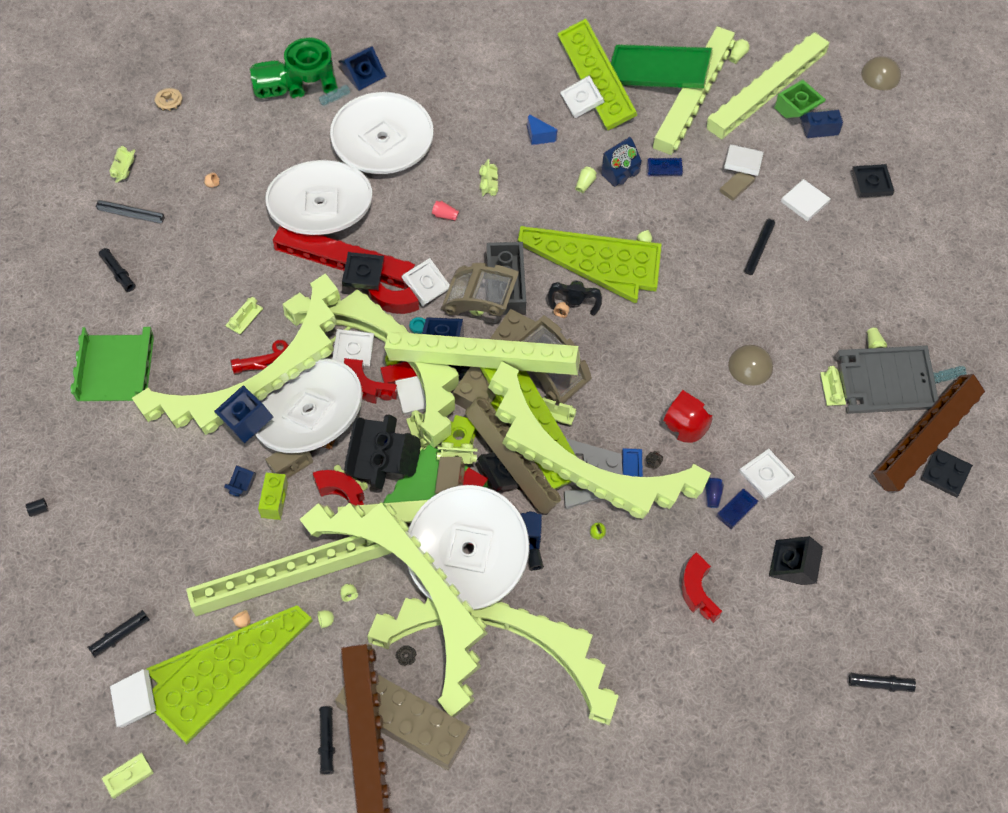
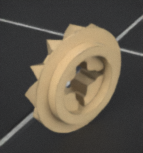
M173 88L163 89L155 96V103L162 110L168 109L170 111L171 108L177 109V105H181V100H183L181 93Z

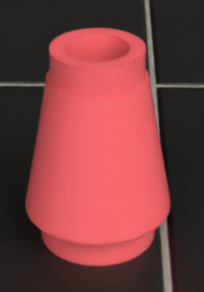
M436 200L432 210V214L435 217L456 221L459 213L458 210L442 200L440 202Z

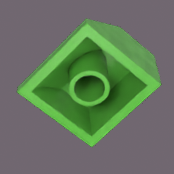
M801 80L778 94L775 109L785 118L801 117L824 103L826 99L808 83Z

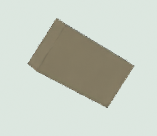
M738 172L720 188L719 192L734 201L754 183L755 178L750 174Z

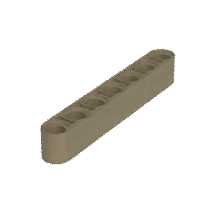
M477 397L466 409V416L534 506L541 513L548 514L561 501L559 493L550 486L543 472L534 461L526 459L517 451L509 450L502 444L509 431L508 426L495 416V409L485 398Z

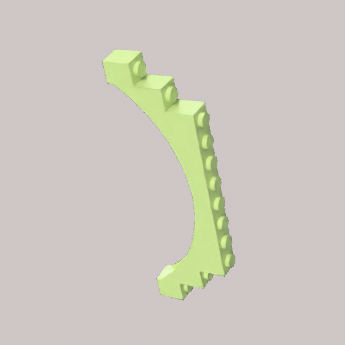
M326 273L310 283L312 288L311 301L300 330L287 349L272 364L257 375L230 388L200 395H168L153 392L147 388L132 398L148 422L158 419L166 412L176 428L187 425L194 418L205 435L216 431L224 422L214 410L241 386L244 385L257 399L263 400L270 392L280 389L284 383L290 379H295L302 371L313 367L317 361L328 357L334 351L331 341L324 332L332 330L337 325L335 315L328 308L329 305L335 304L341 298L337 287Z
M358 289L343 300L338 299L335 304L328 306L335 315L337 325L374 333L375 337L386 342L388 332L409 333L403 325L398 324L390 314H386L378 304L373 303L366 294L361 293ZM298 293L283 303L285 317L296 326L302 324L307 315L311 299ZM408 361L421 382L425 394L426 412L424 422L420 425L421 437L435 448L451 435V422L446 416L455 410V397L451 391L459 384V374L456 369L446 364Z
M504 362L500 363L488 388L495 394L504 396L495 416L502 422L512 424L502 442L509 450L519 452L526 459L541 464L546 470L558 473L563 479L573 481L578 487L593 492L598 498L612 502L617 508L627 510L636 518L643 519L654 501L659 506L670 509L676 502L680 491L687 497L696 499L703 492L711 473L695 464L687 470L666 476L633 477L597 468L577 458L559 445L542 428L532 414L519 385L517 377L519 370Z
M381 502L366 514L359 505L355 506L349 503L335 515L328 505L323 506L318 503L300 518V521L311 535L319 537L322 534L351 535L380 544L403 560L416 573L428 590L437 608L446 644V676L443 693L438 701L449 715L456 717L475 701L472 697L474 693L467 684L463 685L462 683L482 667L478 663L480 661L478 655L473 650L469 651V649L488 634L484 629L487 627L480 617L475 618L471 613L473 611L471 605L466 600L463 602L458 596L461 594L454 584H448L445 580L447 578L445 572L433 565L435 561L428 552L424 553L420 548L422 546L421 542L415 536H410L407 532L409 527L403 520L399 521L395 517L397 512L390 504L385 505Z
M429 597L426 604H423L421 600L416 598H405L397 620L389 614H376L367 637L369 643L389 649L390 644L409 634L442 625L437 608ZM498 602L471 612L475 618L480 617L486 625L502 628L523 636L552 655L566 669L580 689L590 710L589 718L610 725L619 695H616L610 689H598L605 664H602L600 660L595 658H586L592 634H589L585 629L571 628L564 622L556 623L550 621L542 615L535 616L529 614L525 609L517 610L511 608L504 602Z

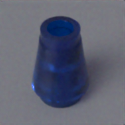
M708 478L705 492L707 507L719 508L724 489L722 479Z

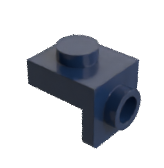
M236 465L229 484H225L224 488L229 489V493L234 496L247 495L256 472Z

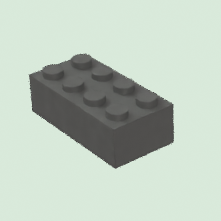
M523 242L487 243V267L495 268V265H500L519 272L506 310L502 315H507L510 309L520 314H526L527 301ZM488 280V300L501 305L508 284Z

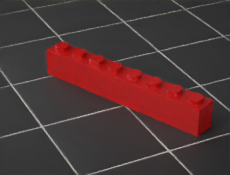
M282 226L279 227L273 238L274 249L342 271L345 268L348 252L382 255L385 261L380 282L401 289L409 288L402 278L403 274L415 268V264L410 261L396 259L390 255L386 256L374 250L370 251L357 245L347 244L341 240L330 239L324 235L296 233Z

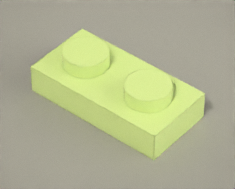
M140 753L104 776L102 780L114 799L152 775L153 771L144 755Z

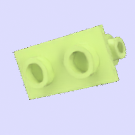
M124 146L117 149L114 158L116 160L113 161L109 170L110 175L116 178L115 182H119L122 179L125 180L130 172L128 169L134 161L135 149L131 152L127 151V148Z
M487 159L479 171L481 175L480 189H482V196L486 193L494 196L498 192V181H495L498 179L497 167L495 164H490L489 159Z
M254 297L248 298L225 326L241 335L263 308L256 304L257 300Z
M830 366L827 372H820L827 406L846 405L839 371L835 366Z
M543 397L555 421L572 425L577 412L572 405L559 403V406H557L556 401Z
M415 410L411 413V418H407L406 421L411 434L420 439L421 451L422 449L425 450L429 445L421 437L420 425L424 422L425 414Z
M442 442V446L437 445V449H441V452H437V460H440V457H455L456 455L462 457L465 464L476 463L477 455L473 454V451L477 452L478 449L473 448V444H461V447L453 446L454 443Z

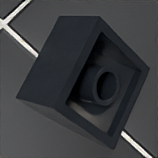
M811 536L776 540L769 577L799 585L817 584L823 547Z

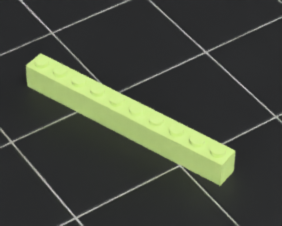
M716 27L705 47L712 48L713 50L705 88H682L655 136L654 149L672 155L674 150L679 149L680 139L685 138L686 128L691 127L694 119L693 115L696 116L698 114L699 104L704 103L705 93L710 92L711 82L716 81L717 71L722 70L723 60L728 59L729 49H733L736 42L734 40L735 32Z
M815 32L807 36L801 44H797L780 61H776L769 70H765L758 79L755 78L748 87H744L737 96H733L726 105L723 104L716 113H712L707 119V129L721 140L823 57L827 53L830 42Z
M388 332L384 347L389 360L496 369H498L501 362H504L521 371L578 375L580 364L579 347L572 345Z
M350 536L188 588L186 591L195 616H199L393 552L373 541Z

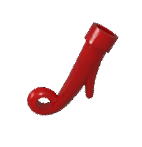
M276 340L272 344L274 353L230 360L233 374L242 373V371L264 370L268 367L267 364L273 363L287 349L288 343L284 340ZM283 346V349L279 350L277 347Z

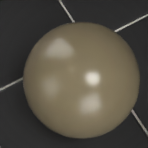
M880 56L869 60L864 65L861 76L864 82L874 89L890 90L899 84L901 72L894 60Z
M745 345L736 349L728 362L731 375L745 385L755 386L763 384L771 377L773 372V362L766 350L757 345Z

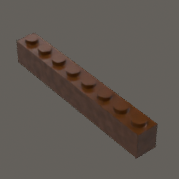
M974 374L960 375L875 470L873 475L885 491L898 492L902 490L906 482L916 474L919 467L925 464L927 458L938 449L939 444L949 436L952 429L957 427L959 421L970 412L972 406L980 401V397L985 393V390Z
M369 644L341 647L357 813H393L392 808L388 806L390 786L386 784L385 775L388 774V765L383 758V752L386 750L385 740L381 738L383 718L381 715L379 716L378 706H381V697L376 690V684L379 682L378 672L374 671L376 651Z

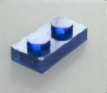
M648 158V176H682V158Z
M743 488L717 514V518L732 530L758 504V500Z

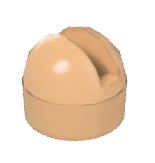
M213 172L205 176L204 184L207 187L212 188L219 185V177L216 173Z
M565 302L558 303L554 308V314L562 318L567 317L569 306Z
M247 610L232 617L234 624L238 628L248 626L251 621Z

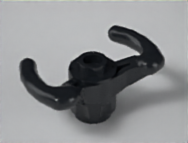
M573 281L570 285L555 282L548 291V303L553 310L556 306L555 292L566 296L567 302L574 306L580 305L584 299L594 297L595 304L590 310V314L593 316L597 314L602 305L601 291L597 288H585L584 284L580 281Z

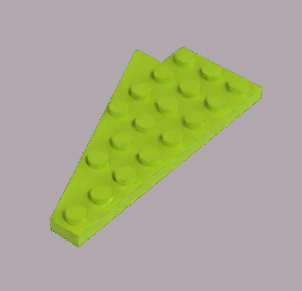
M520 226L518 242H523L524 248L633 303H637L639 289L657 291L662 245L660 243Z
M296 605L148 667L146 670H148L149 676L157 683L152 689L156 710L154 713L188 744L313 621L312 618Z

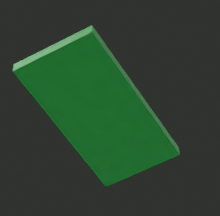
M615 45L611 65L622 85L704 89L713 50L712 48Z

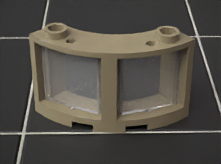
M472 263L471 267L463 265L454 272L441 309L449 315L458 316L465 311H483L501 317L506 310L519 272L500 265H495V268L486 267V263Z
M545 315L514 340L519 342L576 346L570 338L567 340L560 333L562 329ZM581 359L578 375L534 372L544 387L546 397L549 400L556 401L558 405L559 403H565L592 379L586 361H581Z

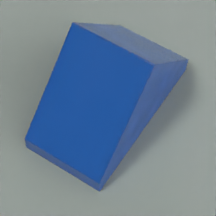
M530 114L528 115L527 128L531 145L556 142L558 129Z

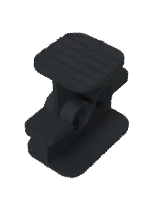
M386 414L383 422L357 417L352 426L344 471L346 475L355 479L371 480V486L378 489L384 487L387 472L412 477L416 473L421 448L420 439L410 433H395L397 419L392 415ZM388 438L387 444L384 445V441ZM384 458L383 463L380 465L381 459Z

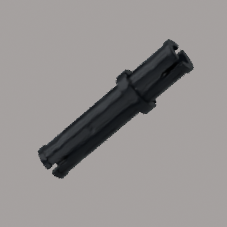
M101 249L99 256L114 274V279L120 282L125 291H132L136 285L130 279L128 271L121 267L109 249Z
M141 610L111 632L104 633L102 638L87 648L96 658L109 647H115V643L150 620L146 613Z
M849 673V686L886 689L890 692H915L916 690L915 678L896 677V675L879 676Z
M322 706L319 708L320 748H318V754L320 755V774L330 775L334 773L333 754H335V747H333V707Z

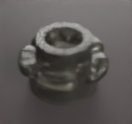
M659 451L650 452L645 460L647 467L657 469L661 465L663 456L660 455Z
M408 645L400 647L396 652L398 663L403 666L407 664L412 665L416 660V650Z

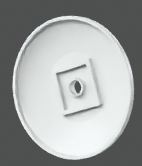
M376 92L359 96L345 104L333 119L330 135L335 152L346 164L367 173L388 174L407 169L426 155L433 141V124L428 112L415 100L397 93ZM380 136L387 137L385 139H379Z
M330 160L309 161L292 166L280 173L271 182L266 192V206L272 219L285 229L308 235L329 234L346 229L358 222L367 213L372 203V188L367 177L361 171L348 164Z
M326 358L320 359L313 367L305 369L298 377L290 379L280 389L273 390L266 398L260 400L273 415V418L255 435L268 448L283 453L307 452L330 443L352 424L360 410L363 392L357 375L349 366L342 362Z
M463 485L449 488L436 494L420 508L408 530L411 537L415 536L421 542L422 546L420 548L424 553L428 552L435 560L433 565L445 572L447 575L445 580L448 584H454L461 593L458 595L463 602L466 600L473 610L493 605L508 595L521 579L527 565L529 537L523 518L508 499L496 491L485 487ZM468 543L474 545V551L471 554L464 553V546ZM408 566L409 572L418 588L432 600L420 578Z

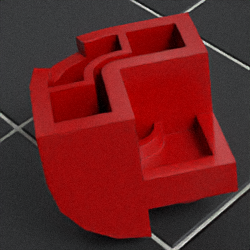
M684 390L676 397L663 421L666 422L665 424L671 431L679 432L677 440L693 443L699 441L706 434L713 418L703 408L704 403Z

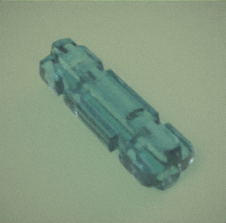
M343 85L340 89L337 88L326 93V96L325 94L320 96L319 102L322 106L329 104V101L333 102L342 98V95L350 94V89L347 85Z
M965 366L933 373L935 384L955 379L960 375H966Z

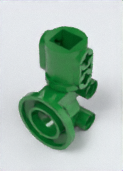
M301 38L289 44L284 52L285 64L273 60L255 63L249 67L254 95L258 98L281 96L288 89L292 98L295 99L299 96L301 98L305 94L303 81L313 83L321 79L322 88L325 93L336 92L338 89L331 49L324 41L317 38Z

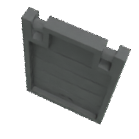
M928 345L838 350L836 353L837 360L842 361L838 367L845 401H849V405L846 407L847 414L928 410L938 401Z

